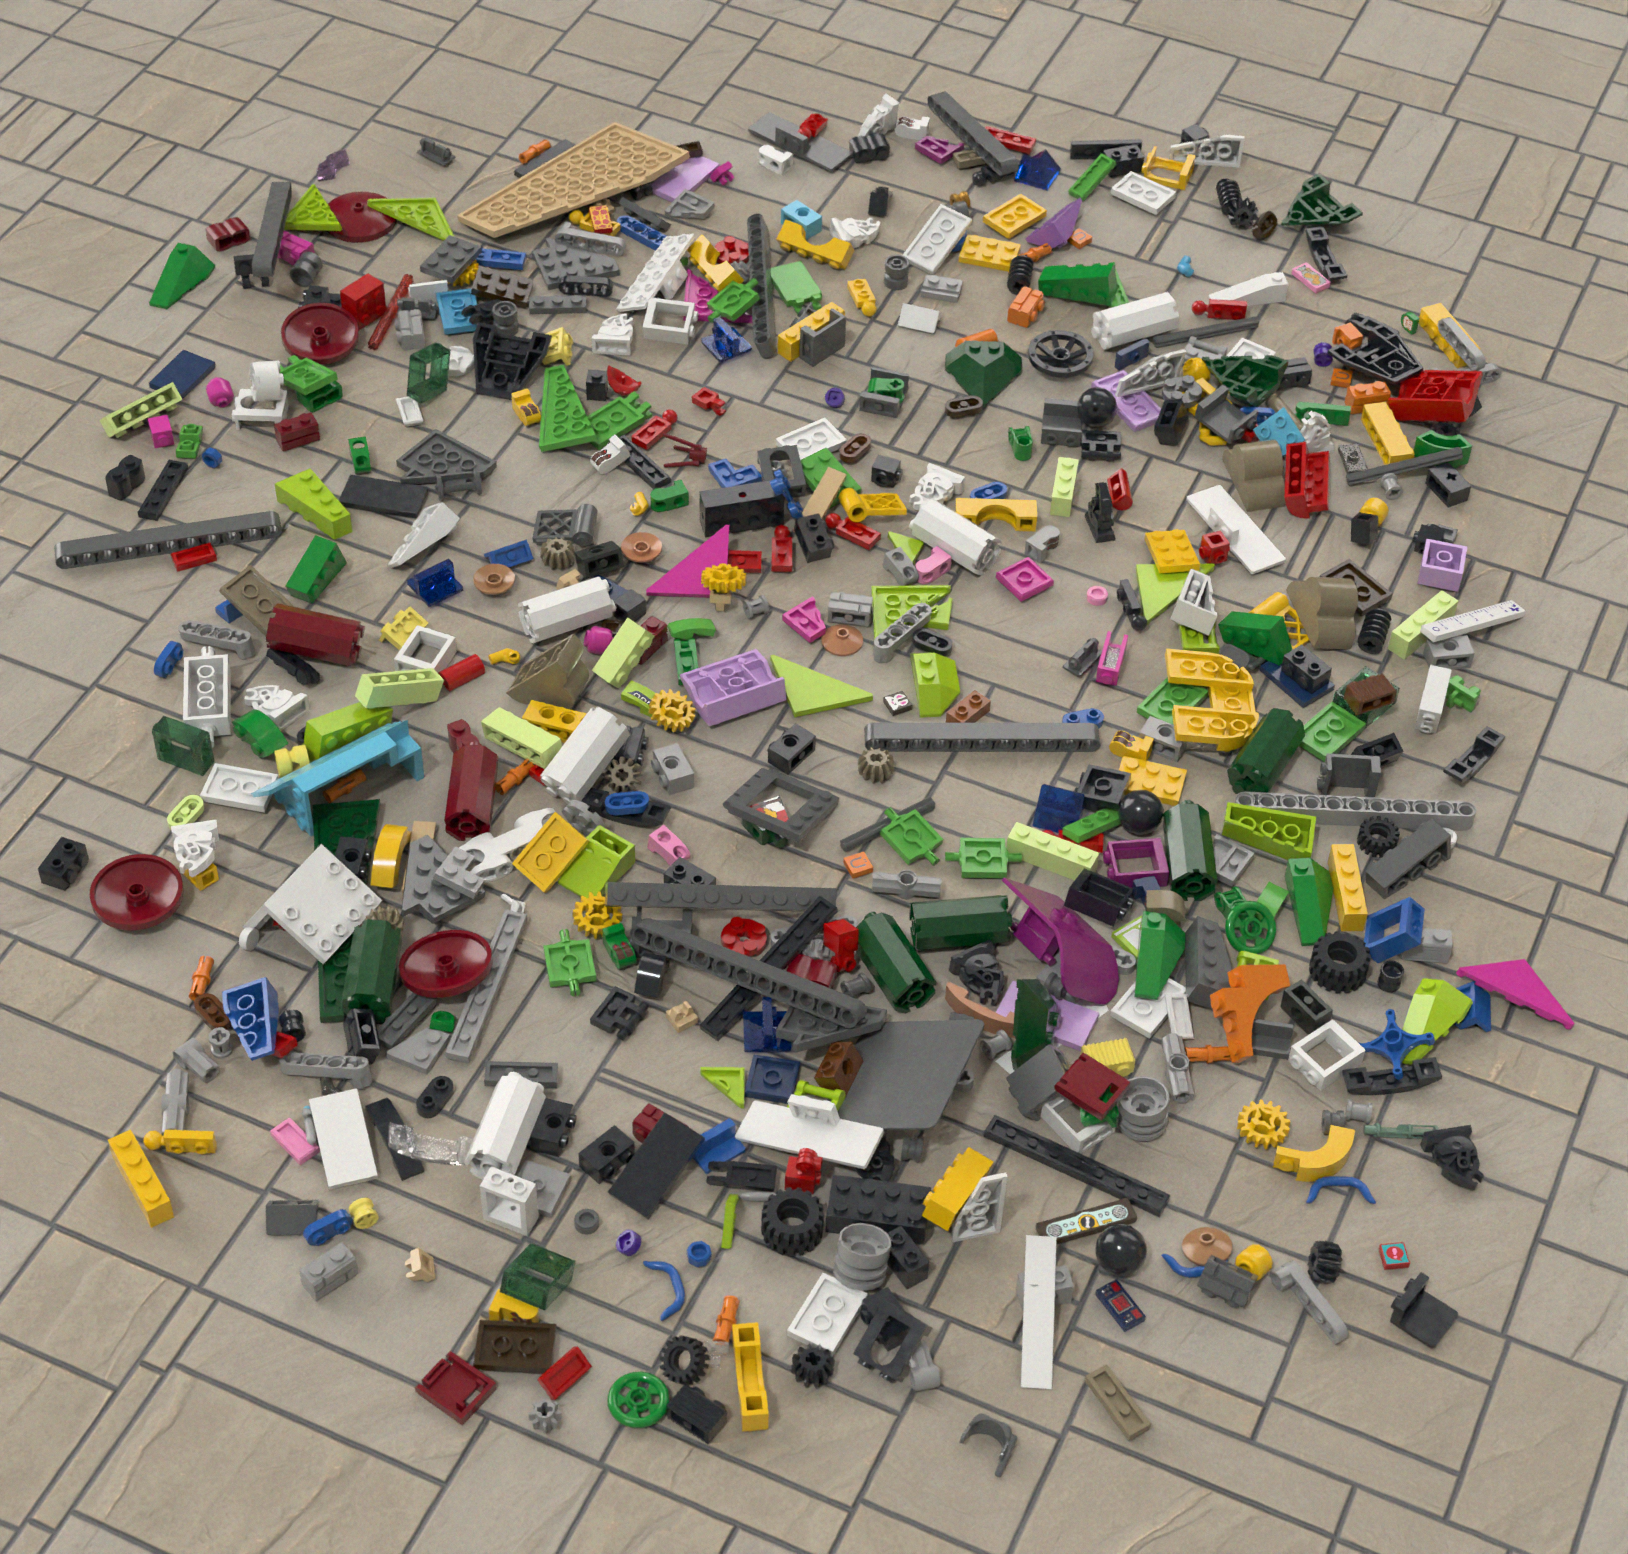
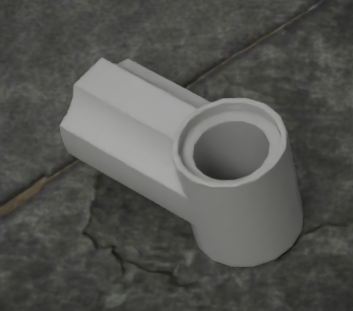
M191 1038L172 1052L174 1059L182 1068L188 1067L203 1082H211L220 1071L219 1066L205 1054L203 1047L195 1038Z
M921 1340L908 1362L910 1381L914 1392L940 1387V1375L937 1365L932 1363L926 1340Z

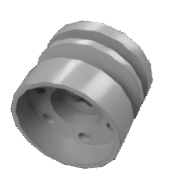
M1137 1076L1128 1079L1130 1081L1129 1089L1118 1101V1127L1124 1135L1133 1140L1150 1141L1156 1139L1165 1132L1168 1125V1090L1163 1083L1152 1077Z
M859 1223L844 1227L839 1234L833 1274L842 1285L855 1290H873L881 1286L885 1281L887 1261L891 1248L889 1235L881 1228L870 1224Z

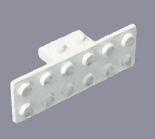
M694 234L667 236L662 240L661 245L654 252L650 261L646 263L645 268L637 276L634 284L630 286L627 294L621 299L620 304L616 308L618 312L646 309L650 297L654 298L659 289L665 299L673 298L688 276L680 259L694 240Z
M1221 485L1187 496L1189 504L1214 532L1221 530L1230 543L1231 552L1251 574L1285 563L1286 558Z
M791 1094L787 1101L790 1108L754 1101L735 1134V1138L741 1142L798 1154L801 1148H810L816 1151L818 1157H823V1160L866 1169L884 1134V1130L880 1127L840 1119L835 1103L830 1101H821L807 1096Z

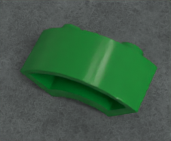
M1430 430L1416 437L1414 456L1420 457L1460 447L1463 452V458L1449 461L1454 468H1457L1469 462L1473 445L1460 434L1444 436Z
M253 709L232 721L235 735L241 738L242 741L247 742L251 746L253 753L259 756V758L267 757L274 753L275 750L288 745L286 738L275 723L259 710Z

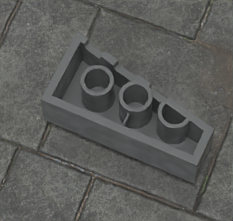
M1430 819L1427 823L1420 824L1413 834L1404 837L1398 846L1393 850L1389 849L1379 861L1373 862L1367 867L1365 871L1366 883L1385 900L1404 888L1409 879L1415 881L1421 877L1425 869L1428 868L1431 871L1438 865L1436 862L1442 859L1444 862L1451 858V835L1433 819Z
M1197 916L1185 932L1186 994L1189 1002L1212 1009L1210 995L1222 988H1231L1227 972L1231 971L1232 967L1219 924Z

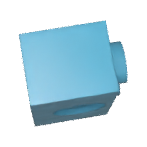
M796 200L781 209V224L783 225L785 220L802 225L806 232V240L822 231V216L800 201Z

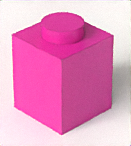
M168 415L148 418L154 448L174 445Z

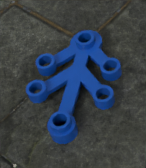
M781 469L775 471L776 478L770 481L775 495L783 494L788 501L787 507L793 519L804 517L800 502H795L788 490L791 488L787 477L784 476Z

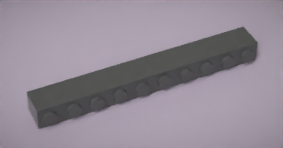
M607 882L605 884V907L805 912L819 896L836 906V888Z

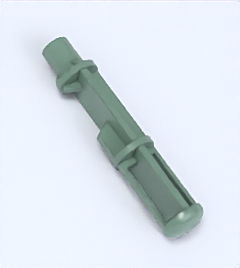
M1375 1123L1374 1125H1364L1363 1132L1366 1135L1422 1139V1137L1412 1135H1423L1426 1131L1439 1130L1437 1125L1399 1124L1397 1128L1381 1127L1380 1123ZM1413 1127H1433V1129H1419Z

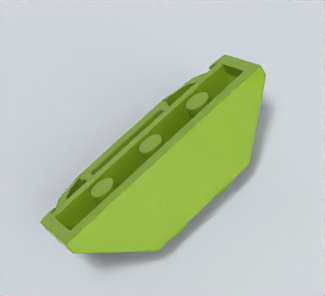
M933 652L910 653L920 718L941 717L945 710L960 695L955 660Z

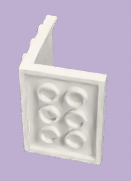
M321 844L259 908L243 928L256 927L259 930L272 917L317 960L324 964L354 932V928L365 920L366 915L370 914V910H374L382 900Z

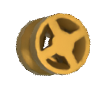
M966 191L950 195L951 206L954 202L965 201L968 209L970 208V198Z

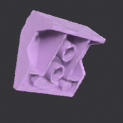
M757 649L680 674V679L695 708L708 726L718 725L729 719L738 718L741 715L756 712L759 709L776 705L786 700L784 678L776 679L772 675L768 661Z

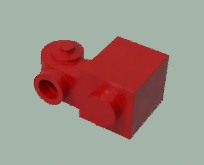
M845 919L824 924L823 945L835 953L831 957V962L837 965V972L844 970L852 971L856 966L854 951L858 950L859 929Z
M801 1148L798 1157L789 1156L784 1190L788 1187H791L792 1190L802 1188V1192L808 1190L813 1195L815 1185L820 1186L823 1157H818L816 1151L810 1148Z

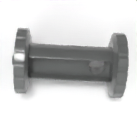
M473 468V475L441 479L440 474H435V489L437 490L439 501L444 500L445 493L475 489L478 495L482 494V479L480 478L478 468Z

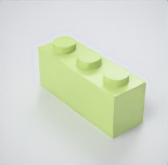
M1059 457L1050 515L1070 517L1078 459Z
M627 618L592 671L608 683L620 688L627 681L633 667L639 663L644 651L650 647L655 636L636 622Z

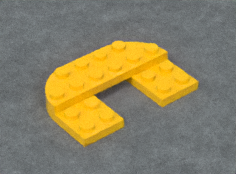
M1166 649L1165 661L1168 683L1208 686L1211 707L1174 705L1172 716L1176 741L1216 744L1217 751L1224 752L1244 746L1256 728L1259 713L1255 712L1252 693L1254 682L1249 672L1244 667L1239 669L1233 663L1234 660L1220 654Z

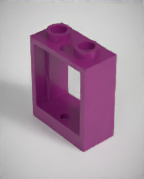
M1161 838L1108 842L1107 850L1103 851L1104 864H1108L1107 878L1132 888L1133 880L1154 875L1160 887L1167 886L1169 869ZM1151 857L1154 871L1118 872L1117 859Z

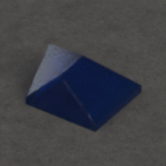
M1046 149L1034 156L1022 154L1014 181L1048 191L1061 172V168Z

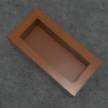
M974 690L946 713V723H976L990 711L991 700Z

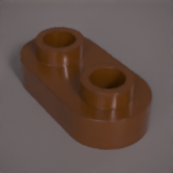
M862 433L854 435L841 446L840 459L846 463H853L860 459L871 448L870 436Z
M205 993L195 999L194 1007L196 1014L211 1030L218 1027L228 1030L231 1027V1022L223 1010V1004L215 995Z

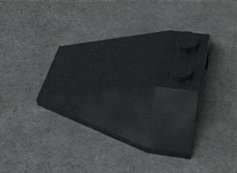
M478 322L473 336L476 394L512 400L511 393L523 389L547 355L552 335L533 332L531 339L498 333L496 325Z
M1385 323L1370 329L1367 343L1352 350L1341 343L1328 350L1329 355L1351 371L1394 385L1423 371V366L1399 334Z

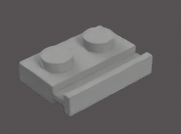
M926 274L923 288L921 289V297L957 303L963 280Z

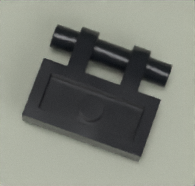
M1082 430L1081 449L1089 450H1081V458H1089V460L1094 461L1095 459H1106V461L1111 462L1113 460H1121V452H1113L1121 451V432Z
M615 986L591 1016L590 1024L608 1033H611L616 1027L620 1029L616 1034L617 1038L624 1040L627 1035L630 1036L633 1033L637 1022L643 1020L646 1016L649 1005L645 1001H642L639 1006L633 1004L635 1002V995ZM626 1013L631 1014L628 1020L623 1019Z

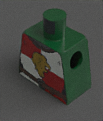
M780 796L749 806L784 822L789 819ZM741 818L742 826L760 845L774 842L777 848H781L787 844L788 839Z

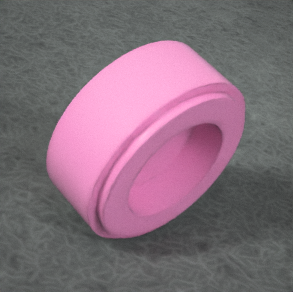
M1093 586L1088 589L1087 601L1090 604L1100 606L1107 602L1108 592L1105 588Z

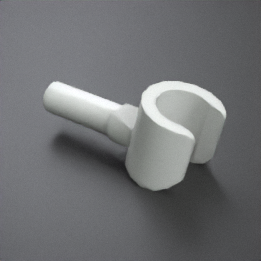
M506 894L501 895V898L511 905L510 911L524 913V902L516 901Z

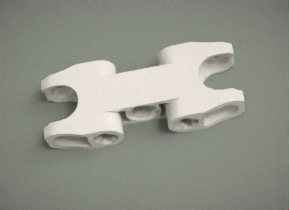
M545 808L532 811L518 818L514 823L515 829L494 838L491 833L486 832L462 845L460 849L466 852L471 851L470 854L475 856L474 862H480L470 872L477 876L485 872L479 876L485 879L484 883L495 881L508 875L514 867L512 865L513 861L553 815L555 810L553 808Z

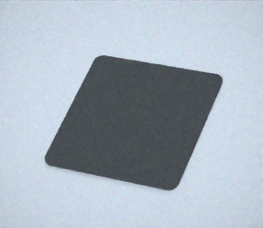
M980 1019L884 1022L880 1030L860 1035L855 1048L864 1062L838 1111L840 1119L880 1127L883 1130H929L934 1128L939 1123L984 1029V1022Z

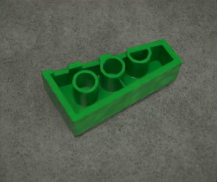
M1109 262L1108 265L1093 263L1092 266L1076 264L1075 267H1068L1067 265L1045 266L1038 279L1039 291L1043 292V296L1110 306L1117 293L1115 262Z

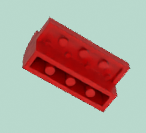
M1306 442L1287 444L1284 499L1288 511L1296 517L1310 519V512L1329 510V451L1309 453Z

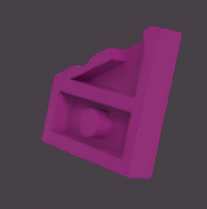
M926 136L915 143V149L942 164L952 158L953 153L963 151L964 144L959 142L958 145L948 144L949 140Z

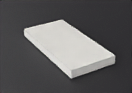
M940 204L902 256L909 260V264L934 275L970 227L972 219Z
M357 1088L309 1099L329 1190L378 1179Z

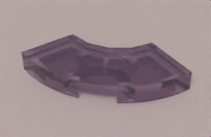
M345 149L328 155L325 161L319 163L317 167L318 182L336 179L337 171L350 165Z

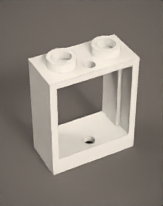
M650 297L643 323L644 339L689 345L690 337H694L695 326L693 324L694 322L697 323L698 311H695V303ZM665 313L687 316L684 328L655 325L657 314Z
M417 625L394 658L395 671L433 668L438 673L444 670L457 652L455 637ZM420 643L441 649L432 664L411 658Z
M1430 665L1415 729H1419L1424 733H1436L1443 710L1451 669Z
M1332 1019L1292 1045L1288 1061L1307 1078L1310 1084L1315 1085L1322 1091L1343 1077L1342 1070L1354 1069L1360 1066L1364 1058L1365 1049ZM1324 1040L1343 1057V1059L1326 1070H1323L1306 1053Z
M1059 1093L1042 1104L1041 1118L1072 1150L1080 1154L1115 1132L1116 1127L1112 1128L1106 1121L1088 1126L1076 1133L1057 1114L1073 1103Z
M491 1167L480 1184L483 1219L528 1236L539 1218L536 1183Z

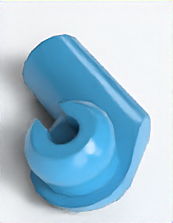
M1187 255L1183 256L1177 265V270L1182 275L1190 277L1194 270L1190 265L1191 258Z

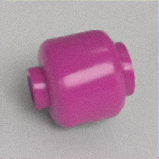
M216 377L207 384V396L210 404L223 408L228 406L234 399L233 390L228 380Z
M593 626L585 633L584 647L587 648L589 653L602 655L614 638L612 637V631L608 628Z

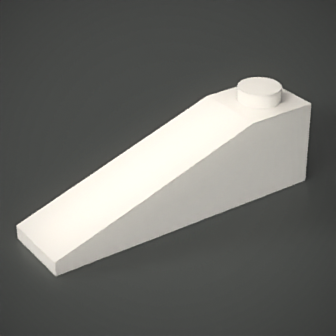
M1283 272L1264 274L1210 294L1208 298L1247 301V306L1285 302L1288 282Z
M1006 1173L986 1176L980 1179L953 1223L952 1242L1000 1233L1007 1184Z

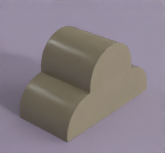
M1276 440L1237 444L1233 446V449H1226L1223 452L1222 460L1247 512L1285 507V483L1282 477L1283 458L1280 446Z
M1309 577L1306 581H1292L1288 585L1286 592L1313 648L1351 649L1356 632L1353 615L1358 604V591L1353 580L1347 578Z
M573 633L523 664L506 693L512 699L523 704H529L531 700L571 710L589 679V671L580 660L584 652L582 642Z

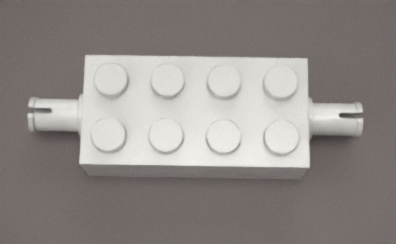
M206 646L201 649L202 656L184 657L183 722L186 737H201L200 747L207 750V743H209V749L214 747V736L231 735V670L228 654L214 655L215 649L208 646V653H206Z

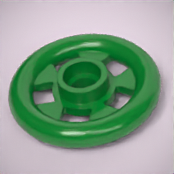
M1244 901L1237 904L1229 912L1225 923V932L1229 943L1236 951H1247L1259 955L1272 945L1276 936V922L1271 911L1263 904L1256 901ZM1245 911L1247 917L1241 921L1238 916ZM1256 912L1263 916L1261 922L1254 917ZM1249 924L1252 926L1251 932H1249L1247 929V926ZM1239 927L1241 937H1236L1234 928ZM1262 928L1267 930L1265 939L1259 937ZM1246 939H1254V946H1246Z
M631 1372L621 1376L613 1383L607 1397L608 1409L614 1419L620 1424L631 1428H645L657 1423L666 1414V1406L670 1402L669 1392L664 1382L657 1376L647 1372ZM639 1382L649 1384L648 1390L638 1387ZM624 1387L630 1389L626 1397L619 1394ZM651 1395H659V1404H651ZM636 1399H641V1400H642V1402H640V1403H636V1402H634V1401H635ZM626 1404L631 1411L625 1414L619 1407ZM646 1410L649 1411L650 1415L639 1418L638 1413Z

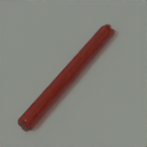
M404 274L368 341V348L370 350H377L399 309L397 300L402 297L405 298L409 285L413 283V276L411 274Z

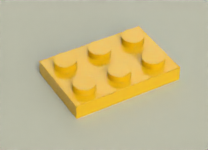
M1019 194L984 215L983 223L1010 239L1046 217L1047 210L1024 195Z
M967 234L958 262L1009 272L1011 260L1019 255L1021 244Z
M1175 529L1172 531L1145 533L1144 540L1159 574L1190 571V569L1198 571L1200 569V562L1185 530Z
M1123 756L1119 771L1131 773V781L1125 795L1134 790H1147L1157 795L1163 804L1171 806L1179 804L1186 778V769Z
M554 812L513 861L512 865L539 889L547 893L590 841L560 814Z

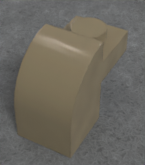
M1147 890V911L1167 914L1180 927L1181 921H1185V903L1183 898L1169 890Z

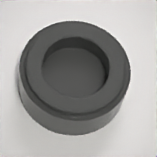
M592 1209L578 1211L574 1217L575 1229L581 1234L594 1233L599 1227L598 1214Z

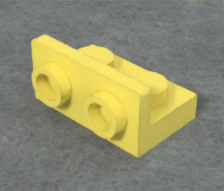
M563 327L546 333L552 335V340L548 353L542 361L543 364L546 365L562 359L566 366L570 365L572 357L571 346L573 344L571 335L566 333Z
M408 607L405 611L400 610L393 618L395 621L392 624L388 622L381 629L382 635L379 641L382 643L387 639L400 651L416 626L426 628L428 622L411 607Z

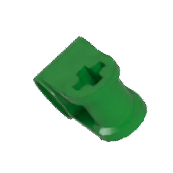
M875 377L869 380L867 392L889 397L896 395V398L900 399V404L904 401V394L902 393L904 382L898 378Z
M1025 426L1019 429L1009 427L1008 440L1014 457L1020 461L1029 460L1032 457L1033 446L1030 427Z
M1237 886L1232 887L1230 891L1216 892L1214 894L1215 905L1225 919H1227L1229 912L1237 904L1247 901ZM1244 911L1238 917L1242 921L1247 917V914Z

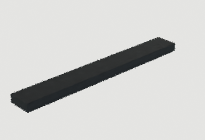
M819 896L759 961L785 970L821 931L824 924L833 918L838 912V908ZM736 985L699 1025L700 1029L716 1041H719L761 994Z
M997 1115L993 1116L984 1131L983 1137L1120 1200L1128 1198L1131 1205L1159 1218L1170 1200V1194Z

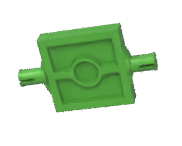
M752 278L747 284H739L735 281L728 284L707 303L708 309L714 311L707 317L708 320L714 323L719 317H725L734 322L760 299L758 293L751 290L758 285V281Z
M892 807L885 810L884 814L892 821L888 826L881 829L880 835L908 865L919 858L925 857L932 866H935L940 859L932 851L942 845L943 838L916 809L904 815H898Z
M960 838L959 852H945V862L958 861L961 866V878H1006L1008 862H1022V853H1008L1005 847V838Z
M562 929L559 931L560 942L543 946L550 987L569 985L571 996H575V991L576 996L580 995V983L596 981L589 939L570 940L569 930L565 929L564 936Z

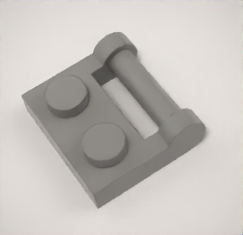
M1191 336L1184 349L1187 352L1183 364L1188 359L1197 357L1201 359L1202 357H1209L1212 360L1221 359V356H1226L1228 348L1199 341L1196 337Z

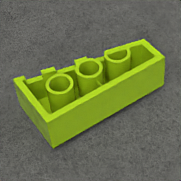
M311 468L274 483L277 502L289 506V510L294 513L298 512L303 516L304 520L316 524V528L334 540L353 532L350 513Z
M361 702L306 721L304 744L309 762L311 763L386 724H391L393 709L386 706L370 709L365 708Z
M1227 802L1222 835L1286 860L1311 858L1316 817Z

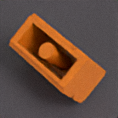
M1024 286L1008 308V322L1025 328L1031 322H1035L1038 311H1042L1045 305L1043 292L1033 291L1032 288Z
M1381 381L1348 386L1345 405L1351 406L1350 414L1362 413L1363 406L1366 404L1386 402L1389 405L1388 399L1391 396V392L1386 382Z

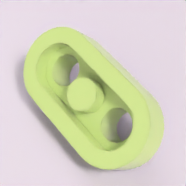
M197 795L185 797L167 817L170 830L171 826L194 823L204 812L202 798Z

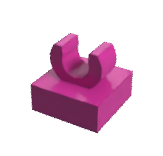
M727 161L717 167L710 176L713 182L719 180L723 186L728 182L725 177L731 182L734 178V175L729 172L733 167L732 164Z

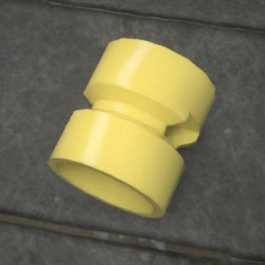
M305 744L294 746L291 751L287 748L274 751L280 778L309 764Z

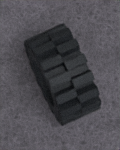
M1374 816L1370 817L1369 820L1366 818L1360 825L1357 844L1360 845L1361 851L1366 849L1365 854L1372 853V857L1375 858L1376 854H1379V858H1382L1386 851L1389 849L1393 850L1397 846L1400 836L1398 826H1394L1395 823L1393 821L1389 823L1386 817L1384 820H1381V816H1377V819H1374ZM1378 834L1385 837L1386 839H1376L1371 835Z
M681 1335L673 1337V1342L667 1341L665 1344L668 1348H662L661 1352L665 1353L664 1357L659 1356V1361L664 1362V1364L659 1365L660 1370L665 1371L662 1373L664 1377H667L671 1382L693 1385V1382H699V1376L704 1377L706 1374L703 1369L709 1368V1364H705V1360H710V1356L704 1354L708 1351L707 1347L703 1346L704 1343L695 1338ZM687 1350L690 1353V1363L685 1370H681L679 1368V1357L683 1351Z

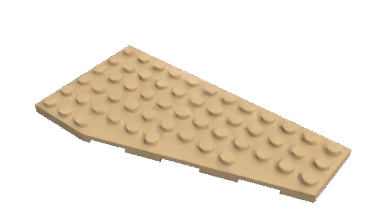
M614 122L457 215L458 222L496 238L654 181L689 159V151Z

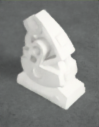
M885 94L881 105H877L873 109L872 114H869L865 119L858 136L867 137L873 133L885 134L888 130H895L899 102Z
M831 218L830 234L832 238L835 237L849 242L853 248H858L860 244H869L874 240L879 232L880 222L877 221L876 224H873V218H868L866 221L852 218L840 221L837 218Z
M624 313L603 321L598 334L592 336V353L631 356L630 343L633 339V318L630 317L627 320V314Z
M1311 411L1309 413L1311 416L1309 420L1302 419L1304 426L1300 430L1305 438L1303 442L1307 443L1309 453L1334 452V444L1330 441V432L1328 431L1331 428L1328 420L1323 415Z
M929 463L926 474L919 480L915 488V494L910 495V503L914 502V510H919V506L924 500L929 502L933 499L944 504V501L947 502L951 499L953 494L960 495L964 491L965 477Z
M264 685L246 690L245 704L253 706V709L267 715L280 731L310 711L308 696L304 693L293 695L292 692L286 689L280 690L279 686Z
M217 820L171 826L174 852L177 861L180 863V873L184 874L185 870L188 869L189 876L194 877L207 869L215 859V842L219 841Z

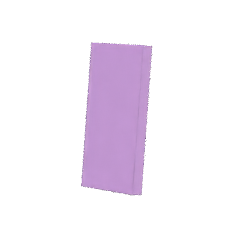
M703 156L689 158L651 184L653 188L652 194L673 202L684 189L691 192L696 190L710 178L711 174L720 164Z
M1124 370L1093 381L1092 388H1105L1113 394L1117 402L1116 414L1134 432L1155 425L1161 408L1145 391L1121 397L1115 396L1119 380L1127 375Z
M1012 981L996 1013L1004 1017L1010 1011L1014 1013L1018 988H1016L1017 982ZM1051 995L1056 1002L1057 1013H1060L1059 1026L1054 1027L1053 1033H1055L1054 1042L1081 1051L1082 1046L1086 1044L1099 1018V1012L1064 999L1058 1000L1055 996Z

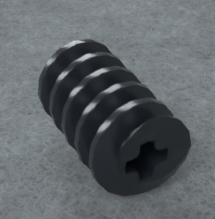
M1225 178L1218 181L1216 191L1222 214L1227 216L1229 212L1228 206L1232 205L1233 200L1238 202L1239 197L1242 198L1238 183Z
M1019 255L1011 260L1007 288L1012 294L1018 295L1024 286L1030 288L1034 263L1028 256Z
M1375 608L1366 613L1357 640L1358 646L1364 652L1378 654L1382 651L1390 627V621L1392 620L1391 615L1387 611Z

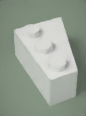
M1190 569L1170 618L1179 625H1185L1206 635L1210 634L1218 616L1217 612L1214 611L1215 600H1212L1213 589L1210 576Z

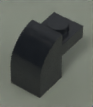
M643 953L636 977L635 994L656 998L660 995L664 974L669 970L670 960H666V956Z

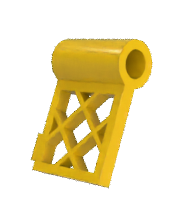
M845 488L838 497L840 504L853 522H861L867 516L907 515V508L897 493L858 494L853 488Z
M1275 592L1248 612L1283 616L1284 621L1285 616L1289 614L1295 619V622L1285 621L1286 627L1296 628V633H1288L1289 639H1297V644L1292 646V649L1301 644L1305 646L1310 642L1307 634H1300V628L1304 629L1296 610L1289 605L1287 596L1280 592Z

